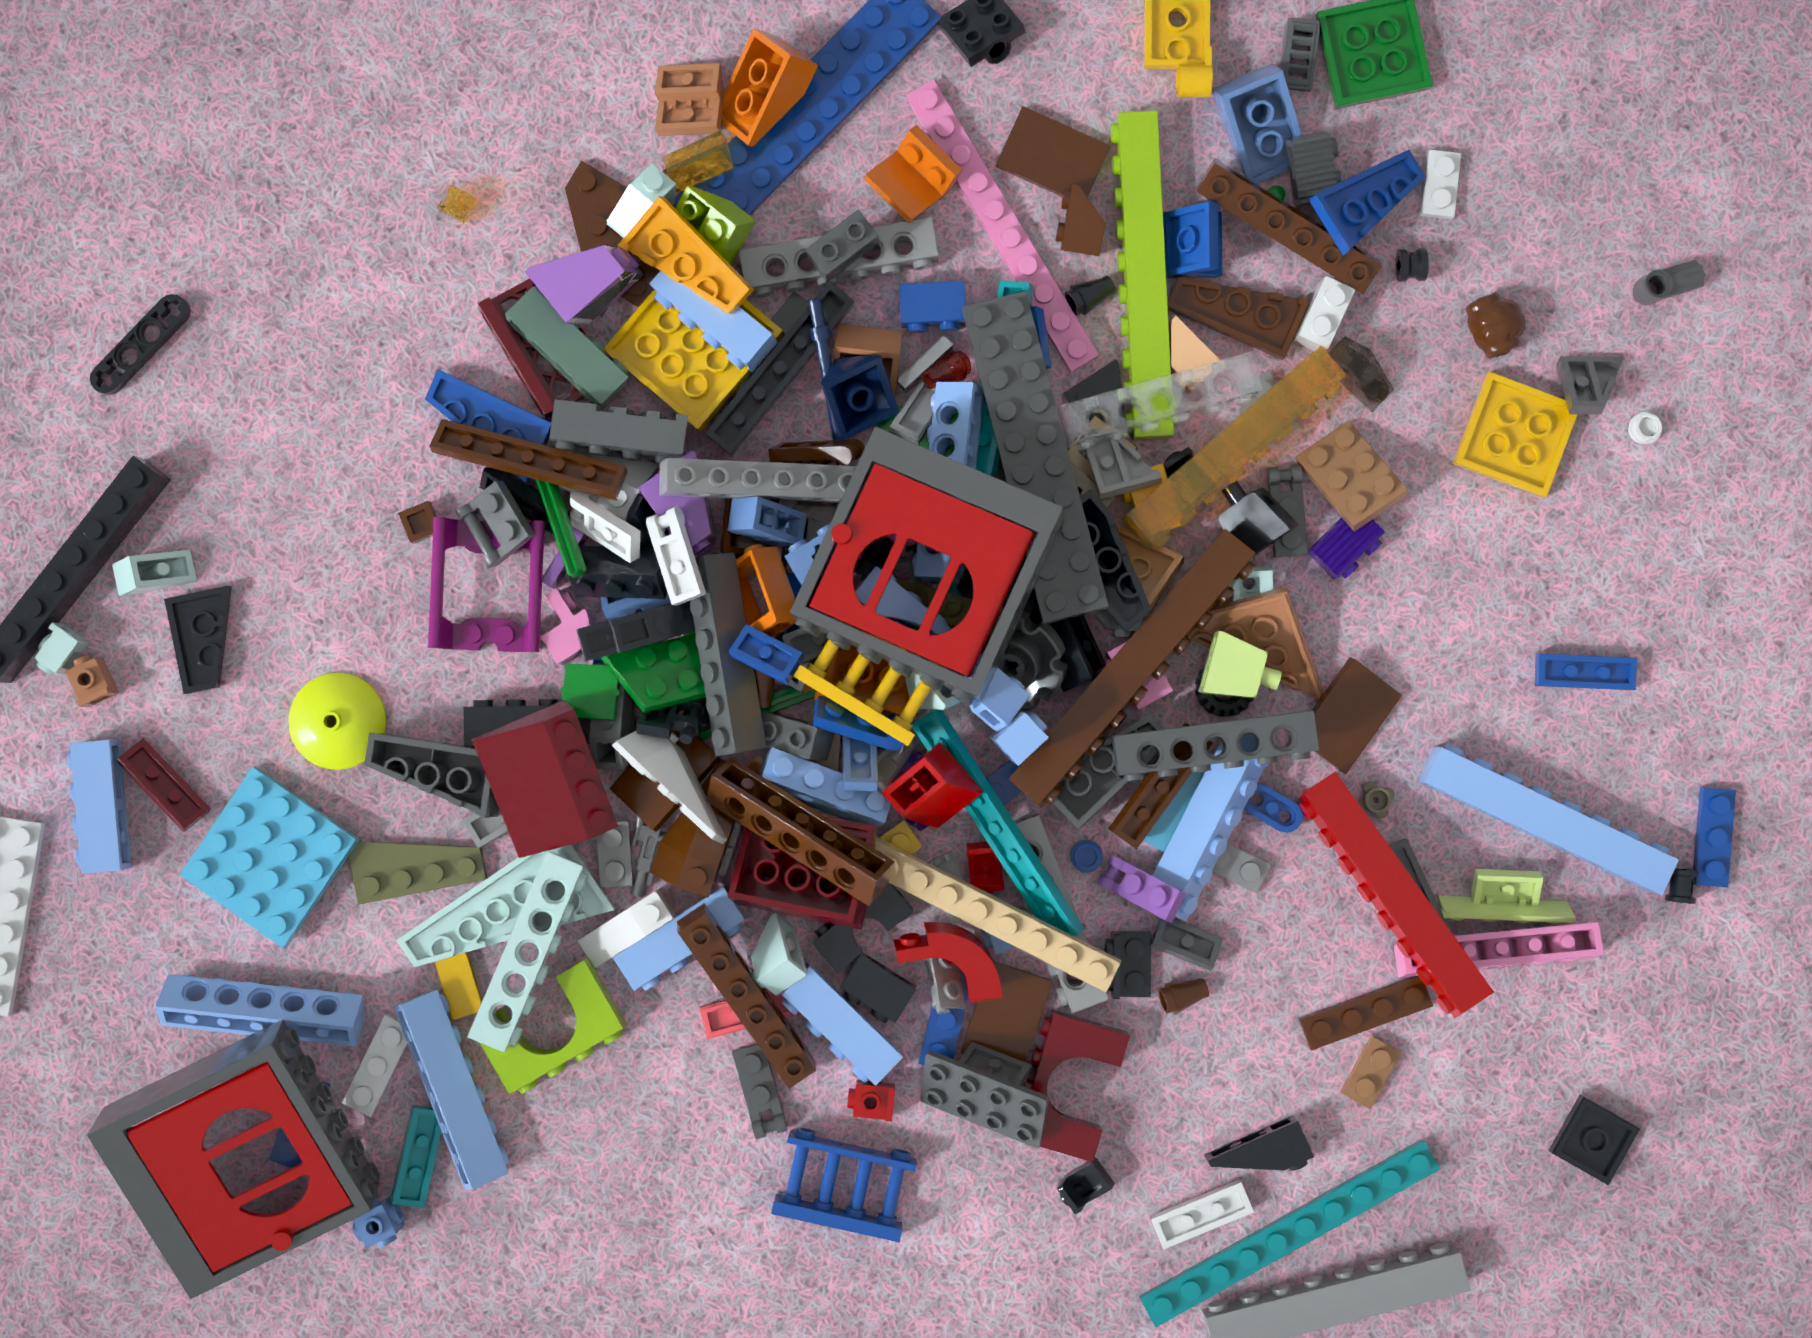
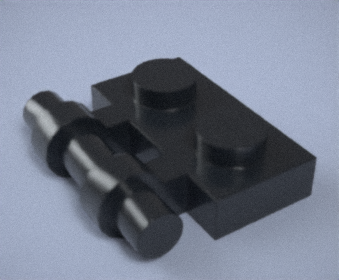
M706 697L645 713L641 711L637 722V734L669 739L672 730H676L681 733L679 740L684 744H690L693 737H696L700 730L701 724L699 720L700 717L705 715L707 709ZM679 711H687L688 714L687 716L680 715Z

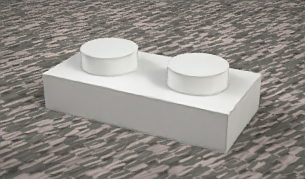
M1438 150L1427 151L1424 173L1426 177L1423 182L1420 216L1444 219L1454 218L1461 153Z

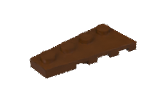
M1179 276L1167 301V307L1171 312L1283 360L1311 299L1288 297L1273 292L1264 293L1244 287L1235 288L1224 286L1220 283Z

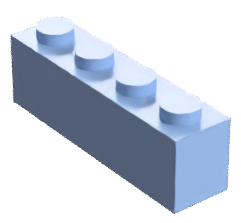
M662 271L649 283L656 292L654 299L667 310L673 306L680 312L678 318L687 327L693 330L697 326L704 332L702 338L715 350L720 346L729 353L726 358L740 370L745 366L753 373L778 344L770 331L740 307L733 314H728L695 294L690 288L669 278Z
M1018 711L1009 725L997 732L994 730L988 736L1004 755L1018 766L1049 738L1043 732L1047 726L1035 713L1029 711Z
M120 739L70 743L67 761L73 774L70 795L72 801L75 802L76 815L73 818V829L78 834L79 847L76 850V862L81 867V874L119 871L131 868L123 768L117 763V758L121 755Z
M773 747L764 755L758 773L806 805L850 821L876 825L877 828L885 823L891 805L882 794L883 791L880 787H877V791L844 790L843 773Z
M726 884L711 893L708 898L705 897L613 957L634 991L641 986L645 991L661 981L659 975L667 969L674 973L689 963L686 957L691 955L692 952L677 933V921L703 903H705L728 937L744 928L741 922L746 919V915L739 905L727 897L729 888Z
M807 962L805 965L807 976L781 992L784 997L781 1002L794 1015L800 1012L808 1020L805 1026L816 1037L819 1038L823 1034L831 1042L828 1048L840 1060H843L845 1057L855 1065L851 1070L864 1083L870 1080L876 1086L903 1058L901 1052Z

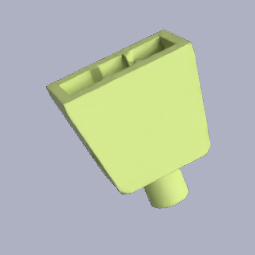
M1217 631L1213 635L1198 692L1256 698L1259 686L1277 690L1282 672L1265 667L1268 655L1266 651L1225 632Z

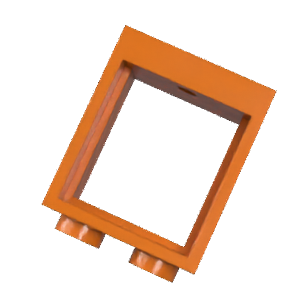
M761 544L752 545L743 551L744 554L736 559L746 624L775 638L797 621L789 613L794 604L795 597L777 546L762 547ZM755 572L769 608V612L762 617L748 577Z

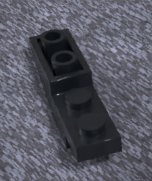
M690 601L680 605H672L670 603L576 629L585 662L695 631Z

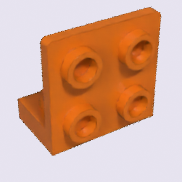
M915 125L908 131L898 150L867 172L864 179L907 222H912L949 193L963 170L923 130Z

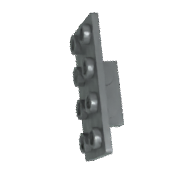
M974 1042L970 1043L959 1061L931 1050L925 1055L920 1096L922 1103L1032 1147L1039 1148L1042 1144L1049 1097L1023 1087L1030 1076L1031 1064Z

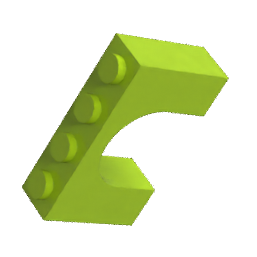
M588 957L556 976L576 1015V1028L569 1043L557 1049L544 1050L532 1046L521 1035L516 1047L510 1045L506 1052L480 1043L509 1095L517 1090L521 1094L529 1091L538 1085L536 1079L547 1073L549 1078L567 1068L564 1064L566 1061L573 1057L580 1061L595 1052L592 1046L601 1041L608 1045L623 1035L621 1030L627 1023ZM505 1006L496 1010V1016L500 1021H511L512 1018Z

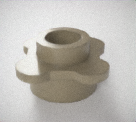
M1369 781L1364 784L1363 789L1365 792L1358 803L1364 812L1369 811L1375 813L1377 818H1385L1389 813L1388 809L1391 805V800L1395 797L1394 791L1391 788L1384 789L1378 787L1375 782ZM1374 797H1378L1379 801L1377 803L1373 802Z

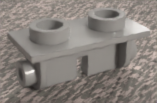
M942 958L924 959L927 963L929 980L934 981V985L931 986L932 1007L936 1009L937 1014L949 1013V1008L965 1009L966 1004L959 967L953 962Z

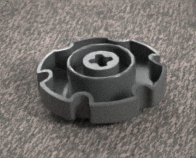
M1026 611L1022 612L998 666L1008 677H1013L1020 681L1024 690L1030 694L1019 711L1035 709L1040 702V698L1046 701L1051 700L1063 683L1067 672V664L1059 660L1065 652V647L1058 633L1049 624L1043 625L1042 621L1040 623L1032 622L1030 613ZM987 638L986 643L981 652L982 655L985 652V649L990 641V638Z

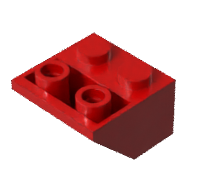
M939 741L898 775L884 789L882 794L903 818L939 828L981 795L983 790Z

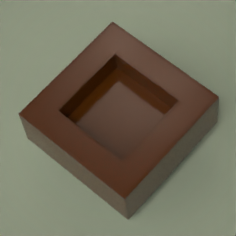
M430 501L398 513L410 543L414 544L433 536V517L437 516Z

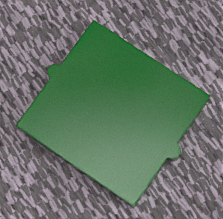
M566 663L564 687L560 689V692L563 693L562 701H566L574 708L578 719L616 721L618 697L622 695V692L619 691V677L610 665Z

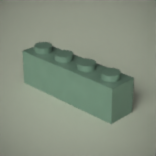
M534 286L505 313L506 322L592 404L600 405L601 410L628 386L629 377L626 375L628 370L615 358L611 361L603 353L605 349L601 343L593 336L587 338L579 330L580 325L566 323L545 296Z

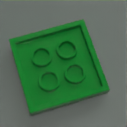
M1370 0L1322 10L1316 13V20L1320 21L1319 35L1335 109L1426 91L1433 87L1415 0Z

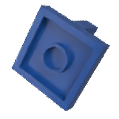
M1207 201L1163 212L1166 278H1177L1186 275L1208 278L1221 277L1222 212L1218 211V203Z

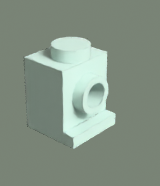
M1271 564L1255 567L1253 572L1247 577L1254 578L1255 583L1252 587H1245L1243 580L1240 578L1231 587L1235 590L1233 601L1273 591V570Z
M52 622L48 628L53 633L45 636L38 646L40 651L35 656V659L38 661L36 665L50 675L55 673L66 674L65 671L73 667L71 662L80 657L90 642L65 624Z

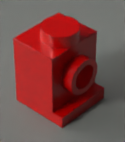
M856 1080L855 1089L849 1088L847 1108L853 1109V1117L882 1119L892 1122L895 1083L879 1082L875 1086L871 1081L864 1083L862 1080ZM867 1097H874L877 1100V1104L874 1107H868L864 1101Z

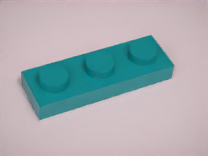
M411 1106L390 1197V1202L393 1205L425 1207L442 1133L432 1107Z

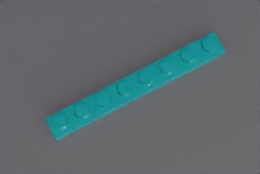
M935 709L913 723L914 731L928 751L940 741L983 790V793L965 806V809L1034 915L1072 936L1078 935L1084 930V927L943 711Z

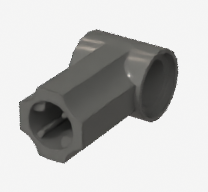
M1695 259L1663 270H1654L1637 280L1633 287V296L1638 303L1647 306L1660 300L1704 286L1705 277L1703 267ZM1649 282L1656 286L1657 294L1650 290Z

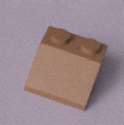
M838 324L833 363L836 358L878 354L881 356L894 398H896L903 331Z

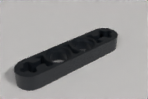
M174 294L161 298L92 370L90 374L91 386L96 391L106 395L116 394L188 320L191 313L188 302ZM180 303L178 306L180 314L177 317L172 314L169 315L171 312L168 308L169 304L178 305ZM158 315L164 319L169 315V317L165 320L167 323L170 324L168 328L165 326L164 323L156 319ZM150 325H157L160 329L158 339L148 342L144 336L146 328ZM128 348H134L138 355L137 360L132 365H125L122 361V354ZM114 362L116 366L125 370V372L122 374L115 371L117 368L111 366V364ZM114 372L110 377V380L113 382L112 385L107 386L104 384L101 386L103 383L101 375L103 373L110 375Z

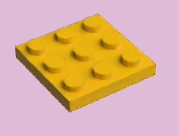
M1489 371L1484 377L1452 464L1545 498L1550 490L1578 414H1569L1566 400Z

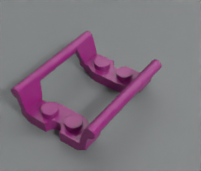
M433 517L428 648L481 651L482 645L491 641L496 644L498 651L539 652L545 521L529 522L535 536L513 553L517 554L523 549H528L530 552L528 619L525 626H519V624L512 620L493 618H468L461 622V624H455L443 617L445 550L459 546L465 547L473 553H484L465 521L461 522L460 520L446 517ZM480 521L493 545L498 549L501 545L494 533L488 529L485 521Z

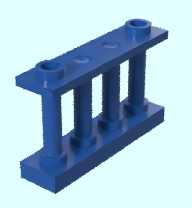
M797 1128L796 1132L790 1131L787 1143L796 1145L788 1186L787 1190L782 1193V1196L775 1195L771 1214L900 1243L902 1222L897 1221L895 1211L905 1169L910 1171L916 1170L917 1162L915 1158H911V1153L901 1149H892V1153L816 1137V1132L807 1128ZM809 1148L828 1152L819 1197L814 1200V1203L801 1200L802 1196L799 1194ZM841 1155L860 1159L850 1206H846V1210L833 1207L834 1203L831 1202ZM873 1162L892 1166L882 1213H878V1217L865 1214L866 1210L863 1209Z

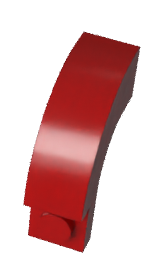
M924 922L926 935L908 933L902 935L900 939L893 940L897 963L942 958L956 964L964 973L965 987L970 1003L1002 998L1000 979L994 961L985 945L968 930L945 922Z

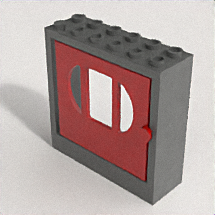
M875 427L789 613L797 620L795 624L801 630L818 637L820 632L827 634L826 638L831 640L832 644L845 650H849L850 646L858 648L857 652L862 657L879 664L881 659L888 661V666L901 675L910 678L911 674L915 673L920 676L919 679L923 681V684L935 690L941 691L943 686L951 689L953 697L964 703L972 705L974 700L982 703L1064 522L1063 507ZM1038 533L972 680L966 677L970 678L1034 534ZM897 535L866 605H861L855 593L853 582L855 566L860 555L874 541L885 536ZM908 540L916 541L951 557L918 630L908 628L876 613L878 604ZM964 564L973 581L974 592L971 607L967 615L956 627L945 633L931 636V628L960 565Z
M280 1020L104 1106L87 1134V1137L190 1299L370 1212L380 1181L379 1171L373 1163L369 1164L364 1156L362 1142L357 1136H352L348 1129L346 1115L341 1109H336L332 1102V1093L325 1082H320L316 1075V1067L312 1058L309 1055H304L299 1047L300 1041L296 1031L292 1027L288 1028L284 1020ZM267 1060V1062H265V1063H263V1064H261V1065H259V1066H257V1067H255V1068H253V1069H251V1070H249V1071H246V1072H244V1073H242V1074H240V1075H238V1076H236V1077H234V1078H232V1079H230V1080H228V1081H226V1082H224V1083H222V1084H220V1085H218V1086H216V1087H214V1088H212V1089H210V1090H208V1091H206V1092H203V1093H201V1094H199V1095H197V1096H195V1097H193V1098H191V1099H189V1100H187V1101H185V1102H183V1103H181V1104H179V1105H177V1106H175V1107H173V1108H171V1109H169V1110H167V1111H165V1112H163V1113H161V1114H158V1115H156V1116H154V1117H152V1118H150V1119H148V1120H146V1121H144V1122H142V1123H140V1124H138V1125L132 1127L133 1125H135V1124H137V1123H139V1122H141V1121H143V1120H145V1119H147V1118H149V1117H151V1116H153V1115H155V1114H157V1113H159V1112H161V1111H164V1110H166V1109H168V1108H170V1107H172V1106H174V1105H176V1104H178V1103H180V1102H182V1101H184V1100H186V1099H188V1098H190V1097H192V1096H194V1095H196V1094H198V1093H200V1092H202V1091H204V1090H206V1089H209V1088H211V1087H213V1086H215V1085H217V1084H219V1083H221V1082H223V1081H225V1080H227V1079H229V1078H231V1077H233V1076H235V1075H237V1074H239V1073H241V1072H243V1071H245V1070H247V1069H249V1068H251V1067H254V1066H256V1065H258V1064H260V1063H262V1062H264V1061ZM252 1108L265 1111L273 1116L209 1148L203 1147L208 1127L219 1116L229 1111ZM277 1127H281L303 1163L240 1194L232 1196L210 1160ZM303 1175H309V1184L305 1194L296 1204L284 1211L272 1214H259L240 1207Z

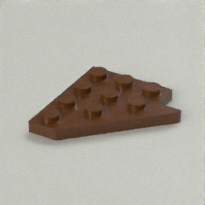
M583 161L579 163L565 187L580 250L582 252L602 245L617 248L623 237L607 225V220L627 187ZM636 256L641 263L638 268L644 276L620 297L639 307L654 290L649 283L660 270L648 265ZM606 308V309H605L600 315H598V316H600V317L602 318L608 308Z

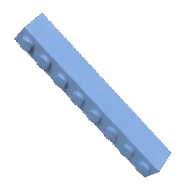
M1445 744L1444 748H1433L1418 780L1419 783L1651 893L1663 895L1679 859L1669 855L1671 849L1656 842H1651L1649 846L1639 841L1641 835L1622 827L1621 831L1615 830L1610 827V820L1597 814H1592L1590 818L1580 813L1582 807L1570 801L1563 800L1562 804L1550 799L1552 796L1551 792L1538 786H1534L1531 790L1521 785L1523 779L1511 773L1504 772L1503 776L1492 771V764L1479 758H1475L1472 762L1462 757L1464 751L1452 745Z

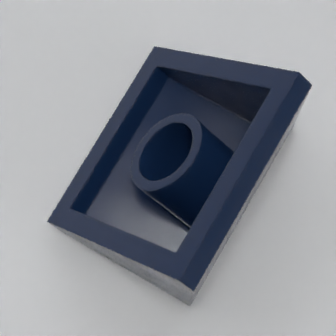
M878 354L836 358L820 383L842 441L899 413L881 356Z

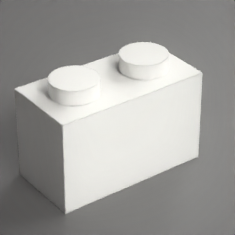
M1325 276L1319 282L1292 342L1322 355L1329 349L1356 289Z

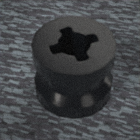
M1418 248L1415 252H1408L1406 249H1399L1395 259L1397 281L1406 282L1409 278L1425 281L1429 270L1427 250L1425 248Z

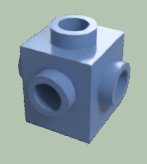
M391 1196L379 1201L378 1197H375L371 1211L353 1220L354 1234L359 1241L364 1242L366 1248L376 1243L379 1248L390 1244L397 1239L396 1234L405 1225L402 1210L399 1205L391 1204Z

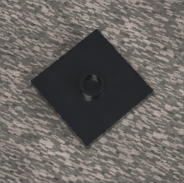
M1580 1094L1548 1151L1609 1185L1640 1128Z

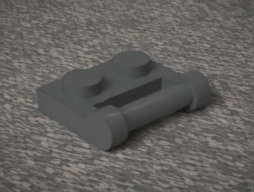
M495 481L471 502L456 510L458 518L461 522L465 521L484 553L485 557L483 560L488 568L502 563L535 536L504 481ZM480 511L501 545L498 549L495 548L476 516Z

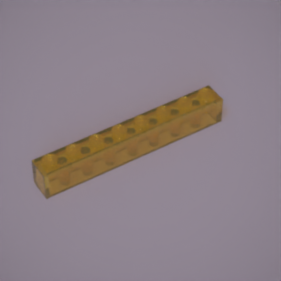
M1322 346L1318 347L1121 520L1146 549L1154 544L1158 548L1161 547L1173 536L1170 530L1175 525L1180 523L1182 526H1185L1198 514L1195 508L1204 501L1208 505L1222 493L1219 487L1228 480L1232 484L1246 472L1243 466L1252 459L1256 463L1270 451L1267 445L1276 438L1280 442L1294 430L1291 424L1299 417L1304 421L1318 409L1315 403L1323 396L1328 400L1342 388L1339 382L1347 375Z

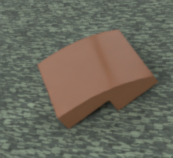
M703 63L658 66L655 95L659 101L655 124L658 136L720 134L723 104L721 64Z

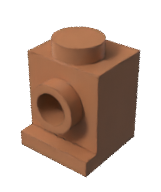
M85 655L71 662L73 668L65 671L78 699L76 701L78 707H91L119 694L104 658L92 659L91 655ZM86 673L90 676V683L88 685L83 677Z

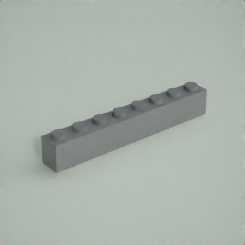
M1442 1242L1431 1245L1429 1247L1430 1251L1419 1254L1417 1251L1402 1252L1398 1254V1259L1388 1262L1385 1259L1371 1260L1366 1263L1367 1267L1354 1270L1353 1267H1343L1337 1269L1334 1276L1323 1278L1321 1275H1312L1304 1278L1303 1284L1291 1286L1289 1283L1277 1284L1271 1288L1272 1292L1260 1295L1258 1291L1246 1292L1240 1295V1300L1228 1303L1225 1299L1215 1300L1208 1304L1209 1308L1202 1309L1209 1338H1290L1471 1290L1461 1252L1454 1245L1449 1246V1243Z

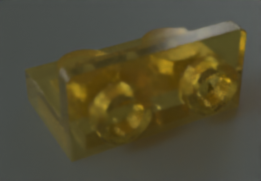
M720 130L663 156L666 169L662 172L676 183V193L685 190L687 186H694L734 168L726 137Z

